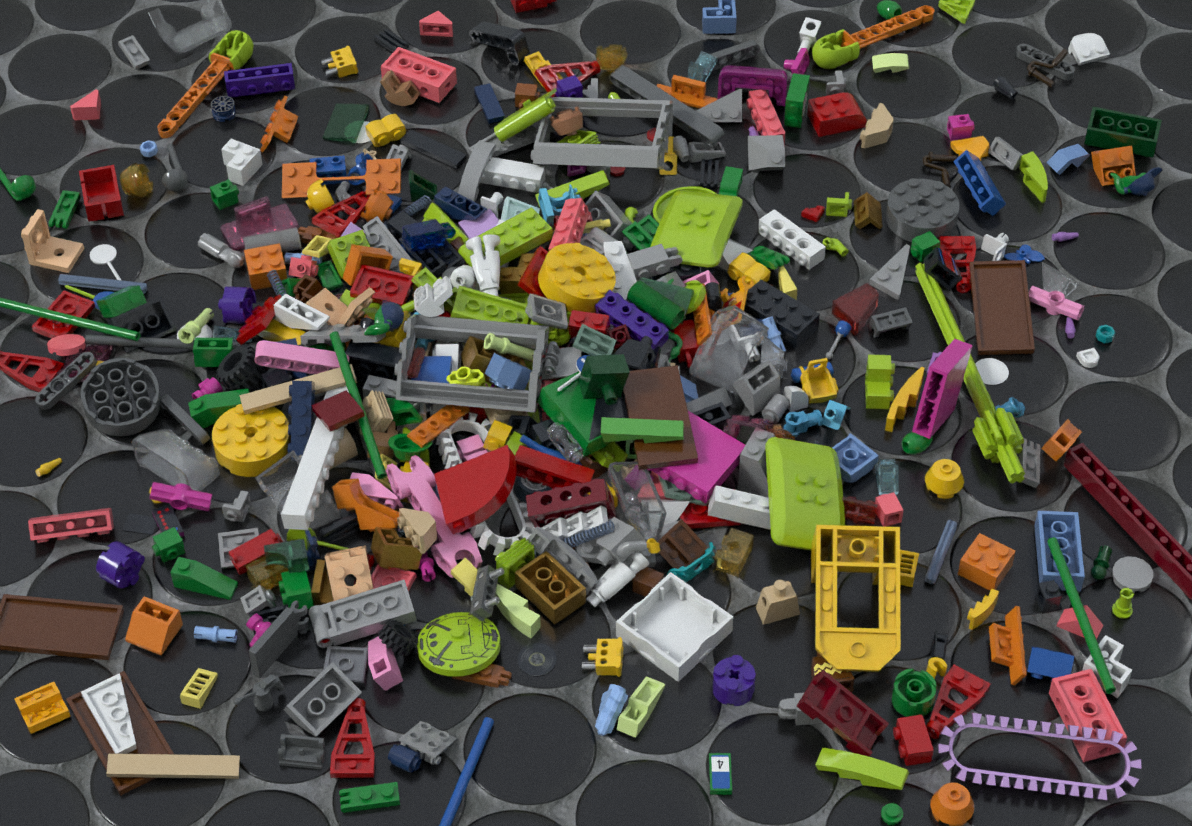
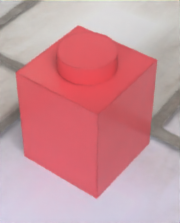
M895 493L882 494L876 497L874 510L882 526L886 527L901 523L903 508Z

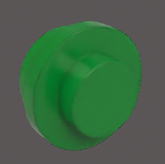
M886 804L881 810V817L885 823L896 825L903 818V810L897 804Z

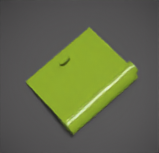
M556 88L533 102L528 99L522 103L524 105L523 108L496 125L494 132L497 138L504 142L553 113L556 105L553 99L549 97L557 92Z

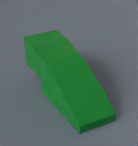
M386 398L394 418L392 421H395V426L423 421L421 415L409 402L396 400V398Z

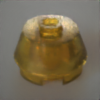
M610 44L603 49L602 46L596 47L595 57L601 69L614 72L619 66L625 65L628 56L626 47L622 48V45Z
M133 163L121 172L120 183L126 195L145 197L148 193L152 192L153 181H149L147 172H150L145 164Z

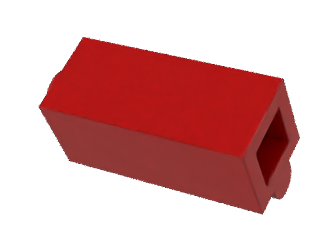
M270 529L229 551V557L237 572L241 575L282 553L281 545L283 541L278 533L275 534Z

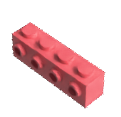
M761 89L749 91V98L746 99V104L760 135H783L785 146V131L767 91Z
M582 198L565 200L549 251L560 244L580 243L589 217L588 207Z
M111 508L36 517L28 520L31 541L37 540V543L47 542L49 538L57 537V540L69 539L70 535L86 537L90 536L89 533L97 532L98 535L110 533L109 530L114 528Z

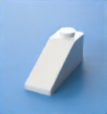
M287 294L274 304L276 321L290 328L319 330L330 319V316Z

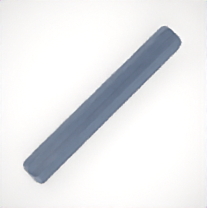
M948 520L925 575L926 583L934 584L936 582L957 529L956 521Z

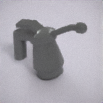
M271 674L261 682L256 683L253 686L252 693L236 698L234 704L239 705L242 700L254 696V705L257 709L267 711L273 705V697L270 690L275 687L277 691H283L285 687L278 676Z

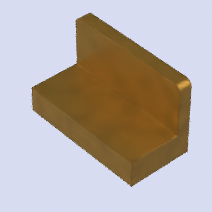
M868 192L854 200L855 226L861 229L870 222L878 229L883 227L881 203Z
M317 560L311 590L314 605H323L334 601L325 560Z

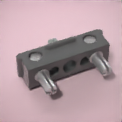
M487 565L477 570L473 596H471L470 614L480 621H484L485 618L492 616L493 606L500 601L497 596L495 597L498 577L504 574V569L502 568L495 570Z

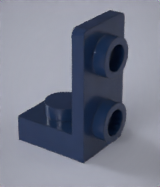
M306 530L308 550L290 555L289 561L293 570L305 568L306 572L316 569L317 560H320V555L317 549L316 537L311 536L310 531Z

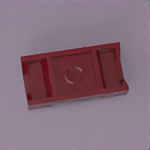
M824 670L814 676L796 706L812 720L816 717L847 741L846 747L850 751L865 756L872 754L871 747L889 724Z

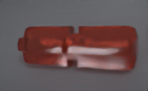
M417 347L411 359L413 361L410 362L407 371L409 378L415 379L418 377L420 365L423 363L426 354L424 348Z

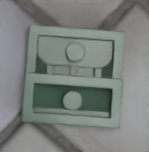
M582 324L572 347L591 356L611 355L616 340Z

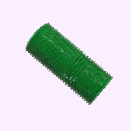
M640 280L635 282L628 291L627 301L635 304L639 309L650 314L654 319L670 329L676 328L682 321L685 310Z

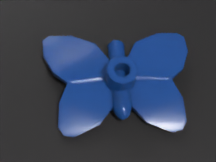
M1027 244L1022 245L1020 251L1016 250V253L1004 255V258L1010 261L1025 260L1027 264H1030L1031 261L1040 262L1044 260V256L1040 252L1032 250Z

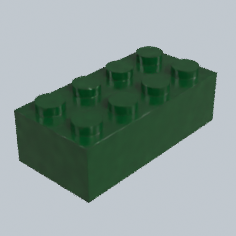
M1093 107L1084 144L1106 149L1132 146L1133 154L1153 158L1162 120Z

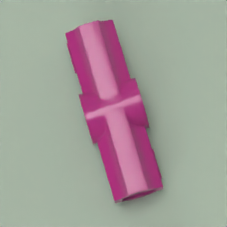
M154 482L151 488L150 499L170 503L173 508L178 510L190 507L209 511L212 494L192 490L190 486L182 483L171 486Z

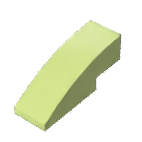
M497 584L495 597L497 596L500 599L497 604L498 608L515 628L529 638H532L541 628L540 615L528 609V600Z
M646 676L629 698L628 706L619 716L617 730L636 738L654 710L665 688V684Z

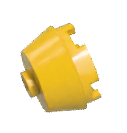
M941 459L936 461L927 471L925 483L928 491L931 490L933 493L938 494V498L948 499L954 497V494L963 488L964 477L956 462L949 459Z

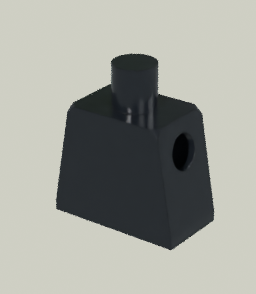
M644 336L640 342L629 339L613 355L624 354L629 371L650 369L655 360V354L651 347L653 340L648 336Z

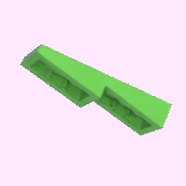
M602 417L601 435L604 443L643 439L644 443L684 440V422L677 420Z

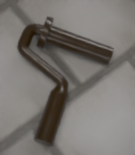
M1063 49L1052 61V64L1032 61L1027 66L1028 76H1034L1049 87H1053L1055 82L1037 71V67L1034 65L1054 68L1065 58L1068 51Z
M929 151L928 155L923 157V164L942 171L943 184L949 188L951 187L948 171L944 167L932 164V161L954 162L957 156L937 155Z

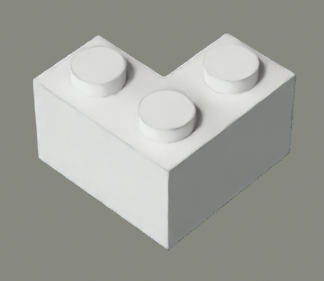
M230 139L221 149L223 162L227 167L228 179L231 182L244 186L262 166L261 152L258 148Z
M1105 635L1098 645L1116 688V691L1111 693V695L1118 698L1129 683L1132 669L1119 663L1124 645ZM1090 655L1084 662L1082 671L1092 669L1102 690L1105 691Z

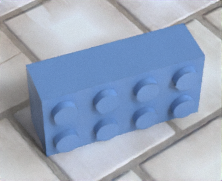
M1038 511L1034 526L1039 583L1054 580L1061 591H1066L1047 543L1048 539L1055 537L1058 540L1076 589L1081 591L1085 575L1078 512Z

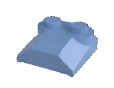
M851 433L832 447L838 455L841 478L846 482L857 481L871 471L878 461L879 455Z

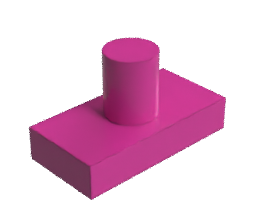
M801 48L795 60H785L784 69L791 70L792 75L793 73L804 75L810 63L807 48Z

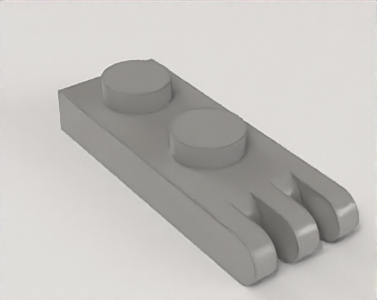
M1023 438L1024 443L1021 444L1023 450L1019 453V461L1025 472V479L1022 483L1036 488L1040 484V445L1037 443L1034 445V442H1027V439Z

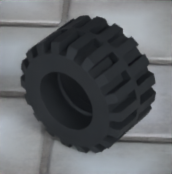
M245 344L236 347L227 354L217 369L216 378L229 391L251 390L262 379V374L265 373L267 367L255 363V350L250 345Z

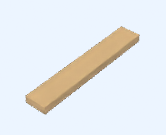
M350 364L355 383H357L352 364ZM340 367L293 380L314 381L315 394L346 386ZM292 381L239 395L244 414L291 402L292 397H289V385H292Z
M108 754L106 774L107 777L239 779L240 756Z

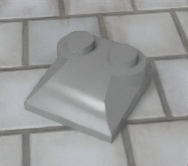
M530 293L525 312L533 322L557 329H567L568 322L565 303Z

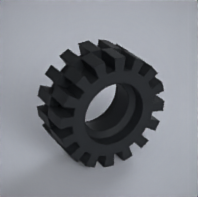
M389 619L378 633L379 639L382 640L381 642L386 644L388 649L391 648L392 652L395 653L396 651L398 655L408 656L418 643L416 634H413V631L409 630L408 626L402 625V622H397V620Z

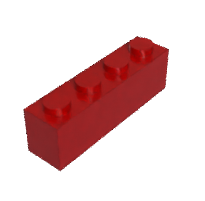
M522 445L519 446L515 454L516 476L524 479L527 477L530 481L538 484L542 483V485L551 488H562L571 486L574 483L590 482L595 472L593 469Z

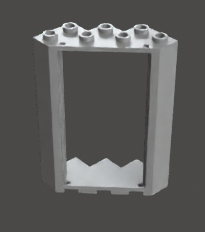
M549 97L553 99L556 107H554L555 111L541 119L540 127L536 134L534 150L531 151L533 164L636 167L664 170V155L668 153V137L672 136L673 101ZM579 106L583 116L659 118L652 146L550 143V132L554 133V128L550 125L551 120L549 117L553 115L555 118L556 113L566 109L574 111V107Z
M413 314L404 322V332H407L399 346V353L402 354V359L395 365V375L398 376L397 383H394L393 394H396V400L536 412L538 408L536 398L539 397L542 379L538 378L543 373L545 358L542 355H545L547 351L549 326L441 316L426 317L418 314ZM493 333L496 337L508 338L511 343L535 349L533 369L530 373L529 391L407 380L416 338L467 342L469 336L485 340L487 334Z

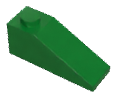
M241 389L203 395L188 403L191 417L204 429L216 423L218 418L229 409L242 404L239 395L250 393V390Z
M182 557L177 558L170 572L173 585L176 588L228 600L232 599L238 586L237 581L198 561Z

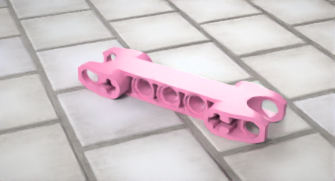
M416 455L412 456L409 462L412 472H402L394 464L387 465L386 473L391 489L399 500L407 497L414 510L429 512L436 521L437 539L435 544L431 546V552L438 566L451 578H454L450 573L457 565L456 560L466 558L476 569L480 568L482 558L473 536L469 532L453 534L445 523L441 502L432 489L436 486V480L431 469Z

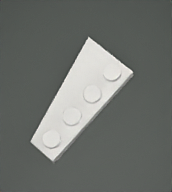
M622 241L604 242V256L613 267L616 275V283L612 292L619 293L626 300L628 291L637 281Z
M120 673L82 691L83 699L114 753L127 754L137 749Z

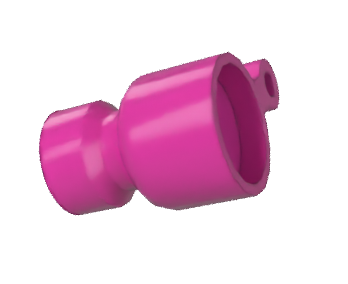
M207 378L198 384L200 390L192 393V398L195 400L206 394L223 392V388L215 378Z
M257 613L246 623L250 630L256 631L254 638L250 642V647L255 644L272 624L271 622H263V618Z

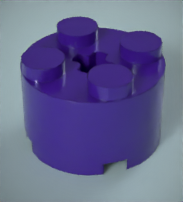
M231 286L224 288L223 298L219 299L218 303L219 309L222 310L224 323L246 324V319L252 315L253 303L256 304V295L252 288Z
M119 541L112 542L108 545L110 549L107 552L103 551L97 561L96 572L99 573L101 579L118 588H125L130 584L135 585L139 579L138 573L145 557Z
M733 655L721 660L714 667L713 694L716 699L722 704L727 705L729 703L734 704V706H741L749 702L755 690L756 673L754 667L740 655Z

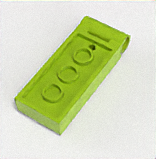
M531 207L476 237H480L482 240V253L484 256H486L483 236L498 235L500 237V244L494 247V251H499L500 266L521 256V253H526L551 240L553 230ZM466 244L459 248L458 253L472 267L470 256L474 252L468 250Z
M460 285L450 316L452 318L543 325L533 322L525 312L526 304Z

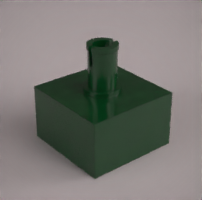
M624 354L586 357L578 379L583 399L604 398L607 405H613L617 402V397H621L630 373Z

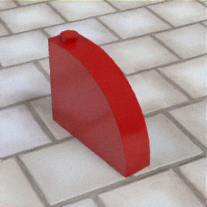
M508 445L434 474L445 523L453 534L463 532L485 521L508 498L516 478V460Z

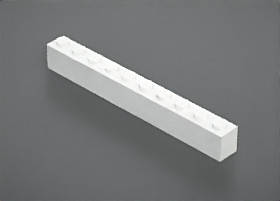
M347 386L327 391L324 400L345 390L348 392ZM318 417L316 418L281 512L284 529L308 530L310 522H313L314 511L319 506V497L324 492V483L329 478V469L334 464V455L339 450V441L343 439L344 427L348 424L329 432Z

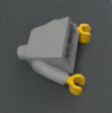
M615 517L611 520L614 523V531L600 536L596 542L603 550L596 559L604 566L612 558L621 563L635 551H645L647 548L648 552L652 554L660 551V545L655 539L650 538L646 542L634 527Z

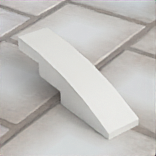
M599 506L588 513L580 511L568 519L560 517L543 526L542 529L554 534L561 540H565L569 536H575L579 532H585L589 528L599 527V524L602 525V523L608 522L607 509Z

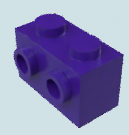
M575 75L557 81V92H555L557 97L583 98V85Z

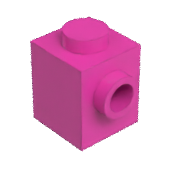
M969 114L948 116L947 131L951 141L971 138L975 126Z

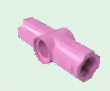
M1035 286L1029 289V301L1045 307L1049 314H1063L1075 320L1081 318L1084 306L1065 299L1062 292H1048Z

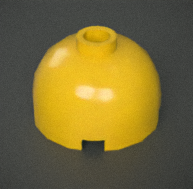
M322 178L311 184L307 190L308 200H306V203L310 210L314 209L317 213L335 204L326 185H321L323 182Z

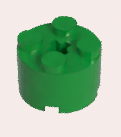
M906 669L900 672L895 679L891 700L894 708L905 717L926 716L934 707L936 681L928 672L923 670L919 672L914 671V669Z

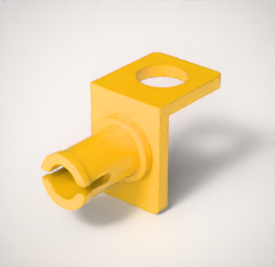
M673 136L668 137V153L664 155V162L671 161L673 169L670 171L659 170L660 175L677 174V154L673 152Z

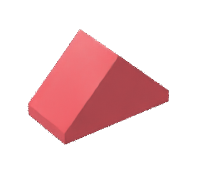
M439 11L419 21L420 35L453 37L452 21Z
M97 89L70 106L72 117L75 121L100 119L101 100Z
M1084 605L1083 607L1097 640L1103 624L1087 605ZM1073 608L1064 609L1056 627L1084 637Z

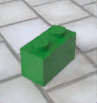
M195 337L193 346L195 367H219L222 360L234 349L233 338Z
M305 568L281 572L282 581L278 582L283 605H288V608H290L294 601H298L299 607L297 609H302L304 605L307 606V609L313 607L311 589Z

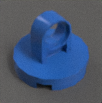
M364 152L356 156V166L349 170L348 177H351L353 173H357L360 176L365 175L367 160L374 159L368 153L365 155ZM364 179L348 180L349 183L353 185H359L365 182Z

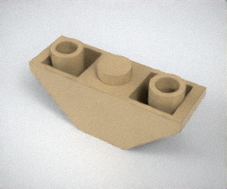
M882 103L878 105L877 109L873 110L871 120L868 119L866 129L861 132V148L886 143L892 133L894 119Z
M406 508L399 509L400 517L397 518L399 528L404 530L406 537L411 539L413 546L417 547L421 554L426 553L437 539L436 521L429 512Z

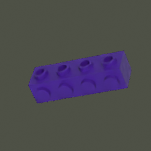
M292 63L224 71L228 97L295 89Z
M609 290L605 297L600 299L595 305L596 313L609 315L610 324L614 327L626 324L631 339L640 342L644 336L650 337L653 340L652 349L659 346L661 348L669 339V329L666 325L655 321L650 314L640 311L635 304L624 300L619 293Z

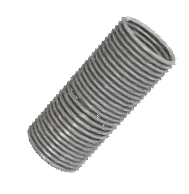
M297 227L244 237L245 249L280 243L282 253L297 249L301 250Z

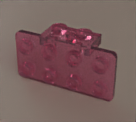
M266 196L235 207L236 221L222 225L221 232L233 250H238L245 247L244 237L292 229L294 227L298 228V222L286 204L271 208L270 200Z
M732 415V418L726 420L728 425L724 426L723 432L737 439L740 425L767 429L772 428L773 424L769 423V419L751 418L750 420V416Z

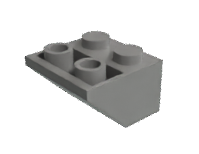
M770 360L756 366L732 383L752 416L765 408L774 394H781L780 375Z

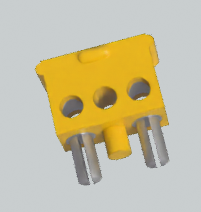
M349 46L330 52V58L321 60L323 66L328 64L329 70L325 71L327 76L338 73L339 78L354 73L358 74L357 63Z
M622 638L597 639V645H584V652H596L588 654V660L596 662H582V669H596L597 675H617L620 677L622 675L624 649Z

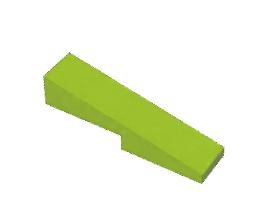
M602 170L547 190V192L553 198L563 197L562 195L569 191V185L571 184L573 189L577 188L578 190L576 195L580 194L581 198L585 199L595 191L610 185L606 173ZM538 193V194H536L535 196H536L537 202H538V204H539V201H538L539 193Z

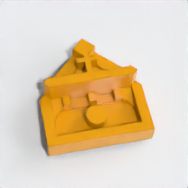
M984 136L950 141L951 149L956 154H959V156L966 150L977 156L980 161L982 157L988 156L989 143Z

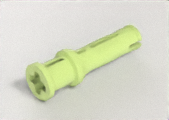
M206 308L194 321H189L185 327L179 330V339L183 343H191L201 333V329L214 317V312L210 314L213 310Z
M489 333L485 337L484 348L486 350L493 349L498 351L499 354L508 353L533 362L532 355H534V350L511 343L508 338L496 337L493 333Z

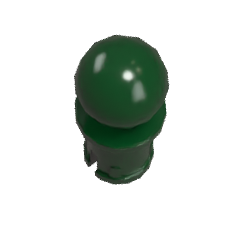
M1104 545V548L1100 546L1098 556L1093 561L1094 566L1091 568V576L1095 580H1102L1107 574L1106 569L1109 568V558L1112 554V549L1109 546Z

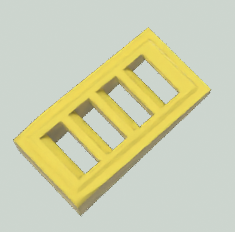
M316 235L303 249L302 254L320 258L329 253L327 246L329 241L333 239Z
M779 267L778 280L780 291L797 300V287L785 267Z
M198 668L180 694L181 703L201 709L218 677V673ZM201 675H202V676H206V677H210V678H209V679H205V678H202Z

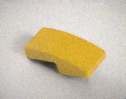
M991 589L989 596L985 595L982 603L977 601L975 608H970L967 620H970L968 629L973 630L990 616L997 604L999 591Z

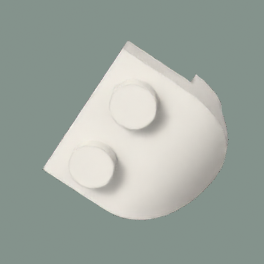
M1094 33L1074 36L1068 47L1069 54L1074 55L1078 65L1108 58L1110 55L1104 40Z

